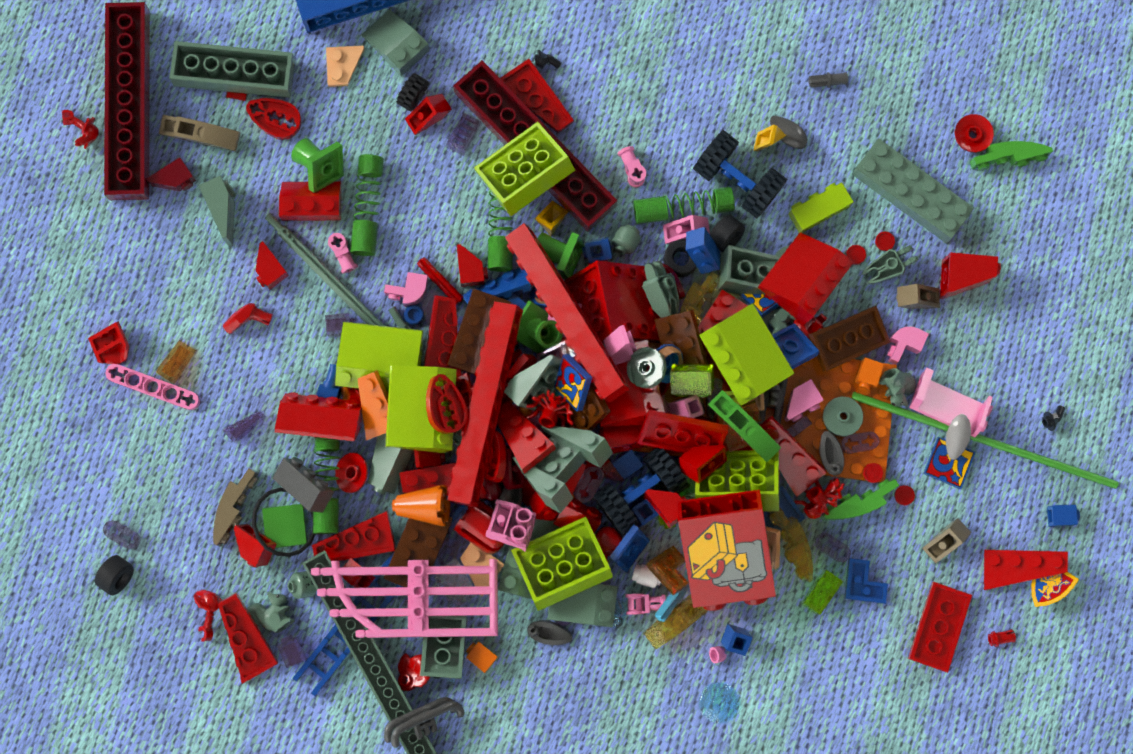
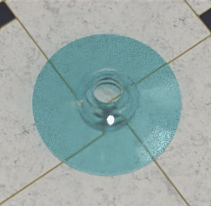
M723 682L711 683L700 694L699 708L707 720L718 724L726 723L737 714L739 697L735 689ZM722 699L723 706L718 707L716 701Z

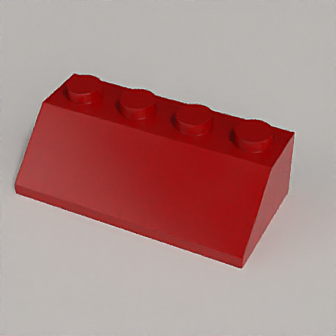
M295 392L285 393L279 404L275 433L355 441L364 425L361 402L356 399L342 400L337 397L324 398L317 395H299Z

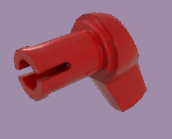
M249 303L233 313L223 324V328L228 334H232L244 323L252 319L269 326L273 314L258 309L254 303Z

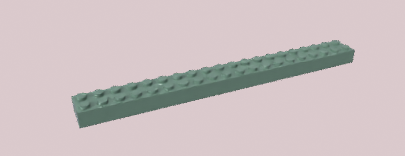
M325 550L302 563L316 590L336 588L333 576L311 575L312 568L332 567L331 560ZM339 596L321 597L329 613L332 609H347ZM332 617L388 721L390 722L413 711L374 638L356 637V630L366 631L368 628L354 617ZM414 727L403 732L399 737V741L407 754H437L428 736L423 734V738L417 739Z

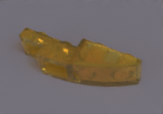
M711 272L701 286L694 282L682 303L679 313L694 310L696 322L699 325L703 319L700 317L703 312L701 308L707 300L705 296L708 292L712 294L717 287L716 280L718 275Z
M780 507L779 511H769L770 520L775 526H779L781 537L785 542H788L782 546L785 550V558L790 564L793 562L796 567L794 571L799 579H804L810 583L813 581V562L809 543L803 528L796 518L791 516L787 519Z
M690 594L674 608L664 622L657 620L643 634L654 649H658L687 629L708 610L703 607L693 608Z

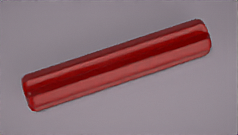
M425 257L418 261L417 265L446 296L456 299V305L463 300V296Z

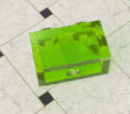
M673 364L670 370L671 395H677L678 397H686L688 395L707 397L712 395L714 390L713 365Z
M823 570L800 604L814 614L821 615L843 581L828 570Z

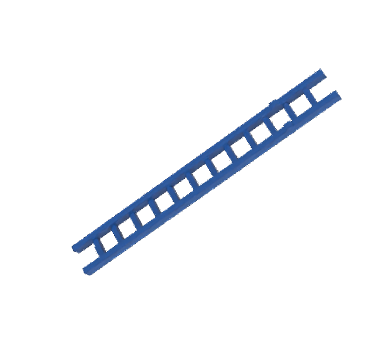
M460 505L454 513L450 511L449 517L453 518L452 524L466 508V505ZM393 551L381 567L389 566L395 551ZM374 575L375 579L368 588H383L377 583L382 575ZM358 596L354 600L356 607L362 603L368 609L375 608L364 599L365 596ZM386 596L387 598L379 608H386L395 596ZM371 617L370 620L375 622L378 617ZM336 624L293 677L295 681H298L308 667L318 674L322 679L311 692L314 696L319 693L350 654V650L347 647L338 658L325 647L334 635L346 644ZM321 651L335 661L326 674L312 663Z

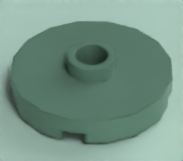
M645 347L638 349L631 355L632 358L627 364V375L633 384L647 389L655 387L662 381L666 373V360L658 350Z
M841 396L827 403L823 410L822 419L829 432L835 436L846 437L859 430L863 422V412L855 400L850 397ZM841 413L846 414V420L840 418Z

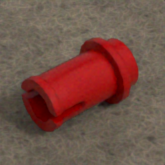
M1013 629L997 633L992 631L991 634H988V642L990 646L998 647L1000 644L1015 642L1016 636L1013 633Z

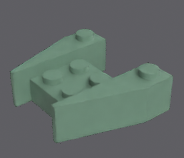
M541 426L548 439L554 443L556 449L525 474L515 456L513 459L543 502L548 507L561 513L573 499L565 483L585 460L600 468L613 452L604 437L590 430L559 426L545 428Z

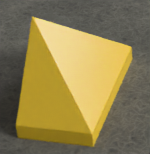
M772 125L757 132L753 151H760L784 138L786 134L777 125Z
M551 201L536 216L535 220L552 236L568 211L554 201Z

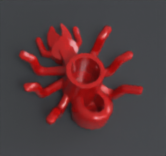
M547 390L546 395L542 393L538 397L534 396L532 397L534 402L526 405L527 408H534L537 404L541 405L526 418L528 420L534 418L539 411H543L539 423L545 428L556 426L559 418H561V427H565L566 417L562 414L567 415V422L569 424H574L571 420V415L573 414V411L570 410L571 405L566 403L557 406L566 401V396L562 399V396L557 397L554 393L550 395V390Z
M834 477L833 480L831 479L825 490L817 480L815 482L816 487L804 491L807 493L806 496L810 503H806L803 500H795V504L805 506L803 511L810 519H817L822 513L829 515L827 503L837 507V499H842L841 491L845 484H841L838 478Z

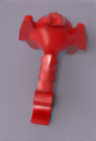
M62 110L63 125L73 124L82 130V136L75 140V146L84 145V149H87L99 135L97 126L93 124L95 118H87L86 122H83L74 117V113L71 110Z
M200 590L193 597L198 608H202L207 612L204 626H200L198 631H204V637L201 639V642L211 641L213 638L211 627L214 612L218 610V603L222 599L214 592Z

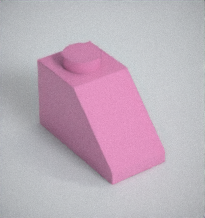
M690 215L664 224L665 244H671L676 240H686V232L705 227L710 234L708 218Z

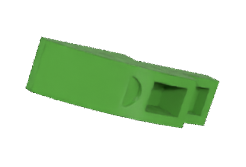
M1000 142L989 145L986 149L987 154L974 157L970 161L972 169L984 170L989 168L990 164L997 163V165H1002L1010 161L1011 166L1018 165V167H1023L1030 164L1029 161L1032 160L1041 162L1048 159L1053 149L1052 147L1034 142Z
M723 390L708 404L766 462L781 449L769 434Z
M887 478L878 484L879 489L874 492L870 489L862 494V500L858 494L851 496L849 493L840 499L841 503L837 507L832 505L827 507L829 515L823 514L820 517L822 520H844L869 513L887 504L883 496L898 487L899 484L896 479L889 481Z

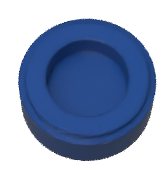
M410 305L404 312V318L408 324L418 325L424 319V312L420 306Z

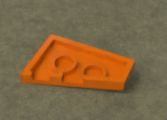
M378 370L358 378L366 441L385 434L387 429L388 393Z

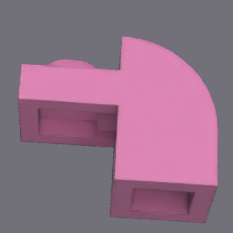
M408 272L405 287L385 284V296L394 301H400V298H403L404 307L416 305L422 301L426 294L429 280L428 275Z
M903 327L890 337V341L895 346L891 345L887 356H890L888 362L896 365L904 349L916 354L920 353L929 333L916 327Z

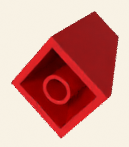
M950 252L941 263L940 299L988 284L1000 274L1001 264L998 263V256Z

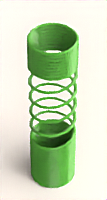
M362 154L358 158L357 178L362 182L356 185V188L362 192L355 195V198L361 202L354 205V208L360 212L353 215L356 220L353 221L350 252L359 256H374L376 252L378 223L369 220H359L355 216L363 213L378 215L379 213L360 210L356 208V205L363 203L379 205L380 203L363 201L357 198V195L363 193L380 195L381 193L364 191L359 189L358 185L364 183L381 185L382 183L362 180L359 178V175L373 178L381 177L384 158L373 154Z
M731 187L716 188L713 190L712 199L709 192L705 190L702 201L698 192L695 191L692 203L689 195L684 193L682 205L678 195L675 194L672 199V207L667 196L640 200L634 199L635 221L638 225L668 220L667 201L672 219L674 220L675 196L680 205L682 218H684L685 194L689 200L692 215H694L695 193L699 198L704 216L705 192L709 196L713 214H715V211L717 214L732 212L735 210L733 190Z
M489 191V195L494 199L490 200L488 204L494 209L490 210L488 214L494 219L490 220L488 224L494 229L488 232L490 237L488 238L487 269L495 272H507L513 269V254L507 248L508 241L505 236H492L490 232L499 229L513 230V228L496 227L491 225L490 222L498 219L513 220L514 218L496 217L490 214L491 211L505 209L490 204L491 201L497 199Z
M314 437V453L319 456L330 457L314 461L315 465L327 468L317 470L315 473L340 469L339 467L316 463L324 460L339 459L340 457L323 455L316 452L339 451L340 440ZM316 474V476H319V477L331 478V479H324L323 481H332V480H339V479H340V478H338V477H331V476H324V475ZM329 487L332 491L339 490V488ZM331 498L323 513L313 512V533H339V499Z

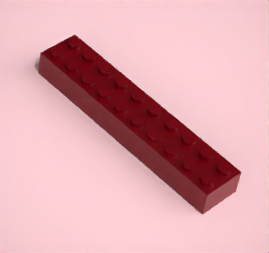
M145 2L105 3L104 195L110 201L149 200V182L146 178L149 177L150 10Z
M483 60L453 85L454 93L504 145L536 122L540 123L567 154L575 169L574 172L548 191L587 232L617 206L618 200Z

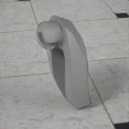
M960 414L952 420L946 433V449L952 460L960 457L970 440L971 425L969 419L964 414Z

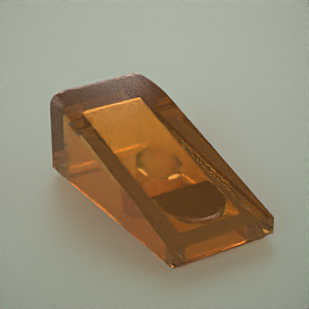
M179 340L160 364L156 373L175 384L196 353V350Z

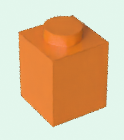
M865 357L861 361L854 383L859 384L858 387L864 390L876 388L884 364Z
M479 641L477 644L473 642L465 651L468 653L466 658L484 673L498 658L497 655Z

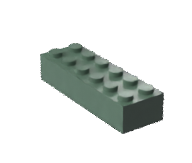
M174 41L169 79L175 87L291 98L295 58L293 53Z
M879 138L852 173L853 176L946 244L953 238L974 209L966 201Z

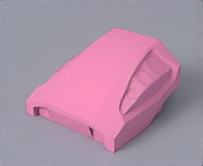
M497 499L489 528L486 531V537L520 548L526 552L533 532L536 513L518 504Z

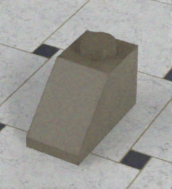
M921 284L897 287L896 299L898 307L907 309L940 308L939 288Z
M957 518L941 530L922 549L937 563L963 544L971 532Z

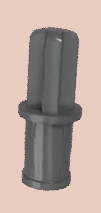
M827 72L825 75L809 76L808 84L809 87L827 86L828 88L833 85H847L848 74L847 72L836 74Z

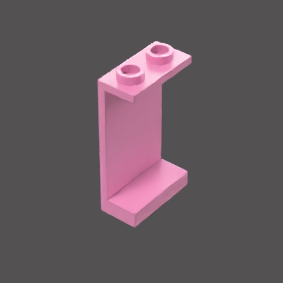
M926 367L918 380L909 408L950 426L956 416L964 414L970 421L972 437H976L980 431L984 432L988 424L986 417L990 415L993 408L990 405L993 397L988 396L984 403L967 397L932 381L931 378L934 370Z

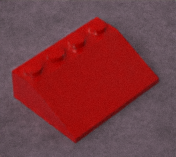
M800 232L759 284L758 288L801 324L805 325L815 316L854 262L839 249Z
M648 340L634 341L637 350L649 347ZM630 360L616 365L629 385L630 390L611 403L605 400L611 412L600 422V427L643 425L648 410L665 413L659 385L645 389L636 386L630 381L627 375V364Z

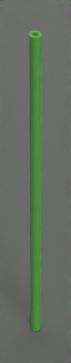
M857 392L852 394L851 399L944 431H947L949 428L948 425L919 413L893 406L892 404ZM980 434L976 437L970 436V440L1114 489L1118 487V481Z

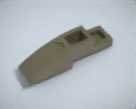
M163 115L158 134L197 142L206 146L236 151L241 132L179 116Z
M249 468L238 485L232 481L229 482L219 502L213 529V544L216 546L225 545L231 537L229 532L233 526L239 525L242 520L241 514L243 512L236 509V507L244 503L247 498L245 495L249 488L252 489L258 481V478H256L258 474Z

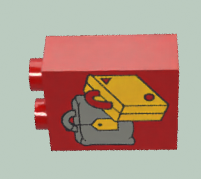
M760 489L677 501L678 523L693 608L703 607L706 610L715 611L724 608L727 603L744 601L748 605H759L770 597H776Z

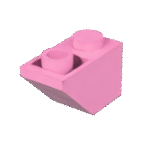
M624 325L619 326L603 340L606 350L616 365L629 361L632 358L633 351L637 350L631 331L626 332Z
M812 380L791 391L784 418L786 422L792 420L794 423L803 417V412L809 410L811 413L821 407L819 403L823 401V398Z
M700 392L668 403L671 414L695 418L703 415L706 411Z

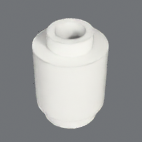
M636 564L632 580L636 581L637 584L655 588L656 585L660 586L663 574L659 573V568L645 564Z

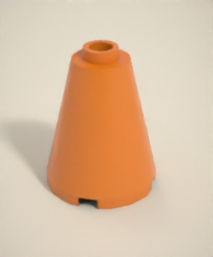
M439 485L397 495L396 499L392 501V510L397 516L438 526H446L445 522L449 521L450 501L446 499L448 487L446 485Z

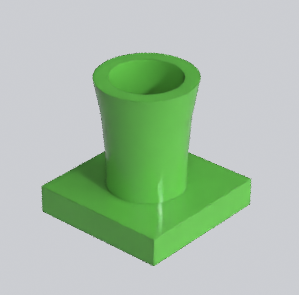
M305 138L294 146L291 158L295 163L307 168L308 186L311 192L315 193L344 176L343 145L339 142H335L320 150L310 139Z
M542 232L538 236V240L551 261L558 264L557 270L561 277L566 280L573 276L583 252L582 247H585L580 235L572 232L566 244Z
M528 300L523 308L516 339L518 342L541 356L545 348L557 346L563 334L556 328V321L548 320V313Z

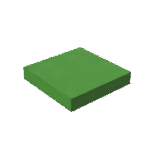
M295 504L262 509L265 536L277 544L275 548L305 545L307 543L304 506Z

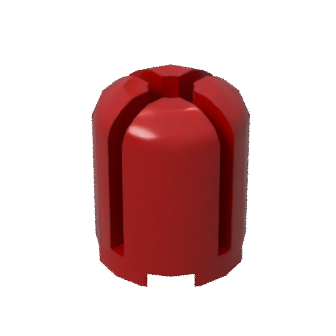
M479 500L477 507L468 506V510L462 519H459L454 530L484 553L493 555L498 553L505 543L486 537V531L489 528L494 509L482 500Z

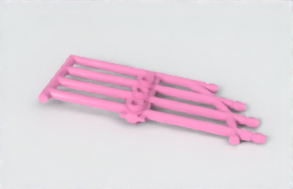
M489 559V566H429V560H408V567H340V561H331L332 567L311 569V575L334 577L336 588L317 589V596L340 597L347 609H332L329 613L330 617H354L368 628L366 631L356 630V637L498 636L497 559ZM489 574V586L429 587V575ZM408 575V587L344 588L342 576ZM429 595H490V607L429 608ZM349 596H408V608L357 609ZM490 615V628L429 629V616ZM408 616V629H381L367 617Z

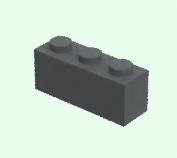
M296 457L292 459L283 458L273 479L309 512L323 513L334 493L328 487V483L315 476L316 473L306 468L302 460Z

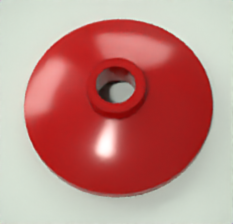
M970 114L959 120L955 127L954 135L956 142L962 149L977 153L985 150L992 143L994 130L991 123L985 117ZM970 132L975 133L976 137H975V138H971V137L969 136V133H970Z
M358 453L344 455L337 464V467L340 469L335 471V477L340 479L336 480V483L342 491L355 493L364 486L367 480V462Z

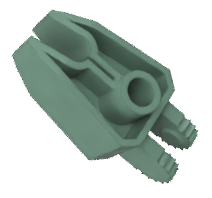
M909 245L897 252L896 250L889 249L870 263L862 272L863 276L874 270L878 271V275L867 281V284L881 283L904 275L905 267L919 260L917 256H913L903 263L899 257L909 253L913 249L912 246Z
M661 261L645 264L644 269L647 281L643 282L642 287L652 309L661 318L678 313L679 296L674 276L671 273L666 274Z

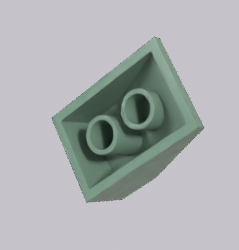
M390 9L361 35L400 76L404 75L430 51L429 44L420 34Z
M218 176L198 186L223 240L231 247L233 246L235 212L233 196L236 195L228 180L224 181L221 176Z
M728 245L724 252L720 254L718 290H724L732 294H765L758 286L780 257Z
M549 355L518 373L509 381L504 393L517 406L527 408V404L534 402L532 397H538L542 393L546 395L547 390H550V395L551 393L555 394L554 386L562 358ZM537 404L534 408H527V409H531V410H534V411H535V410L537 409V407H539V406H541V405H540V404Z
M597 584L549 606L547 620L613 627L618 586Z
M429 616V629L467 628V616ZM423 637L420 676L462 679L466 637Z

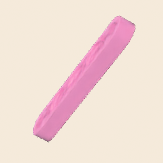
M111 364L106 369V377L110 381L187 410H195L200 404L199 396L187 389L118 364ZM118 368V372L125 375L124 383L122 382V377L115 376L113 378L111 371H115ZM132 375H138L140 379L139 383L135 386L129 383V378ZM157 382L158 389L156 392L151 393L148 391L149 383ZM169 389L177 391V396L174 399L167 398L166 393ZM181 392H184L182 396L186 398L193 396L195 403L187 406L188 403L180 399Z

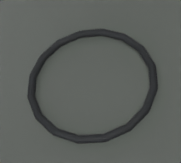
M280 487L268 491L258 500L253 510L252 527L256 539L264 549L276 556L291 557L302 553L311 545L315 536L313 526L310 538L302 548L285 553L278 552L267 546L260 537L256 525L257 511L262 501L271 494L287 492L284 488Z

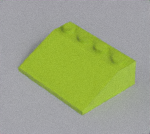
M536 122L474 167L477 174L510 217L575 171L567 154L539 122Z
M753 303L699 335L741 406L794 374V371Z
M343 322L336 364L335 386L359 388L358 378L378 370L387 392H389L391 365L421 366L423 330Z
M390 366L385 447L438 453L452 450L453 433H440L429 423L426 411V393L430 379L438 374L446 375L456 386V369L428 366ZM436 382V386L441 387L443 385V382ZM448 401L441 402L442 406L446 407L447 405H449ZM446 410V412H444V416H448L449 418L451 412H448ZM453 421L447 422V426L454 425Z
M754 450L726 451L727 462L700 483H695V499L760 489L763 512L779 511V451L768 462Z
M586 517L530 541L526 552L520 548L511 550L538 611L613 578L611 568Z

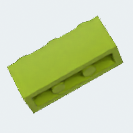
M842 182L837 185L832 183L825 188V192L821 194L816 192L809 196V200L803 204L800 201L791 206L792 210H790L788 215L799 233H804L851 207L854 202Z

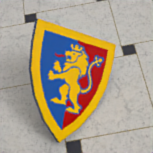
M1068 572L1032 580L1031 589L1035 607L1047 606L1058 602L1069 594L1079 579Z

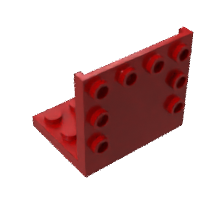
M597 260L564 280L577 303L582 304L581 309L603 345V340L622 325H624L626 332L631 331L634 341L648 340L650 343H661L655 324V319L661 317L652 309L642 287L643 282L647 281L644 266Z

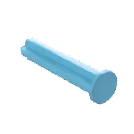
M687 569L684 571L685 575L655 613L658 621L664 622L689 590Z

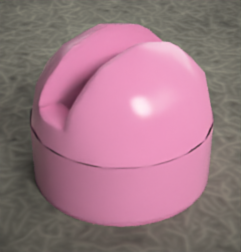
M721 646L710 648L709 656L713 663L723 662L727 657V654L724 652L725 649Z

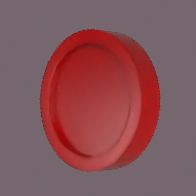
M886 231L879 233L875 238L876 247L881 251L892 249L895 245L894 236Z
M852 245L848 248L846 256L854 262L853 264L857 265L865 260L866 251L860 245Z
M869 463L863 469V477L869 483H876L882 479L883 469L877 463Z
M903 485L896 489L894 497L898 504L906 506L914 501L915 493L911 487Z

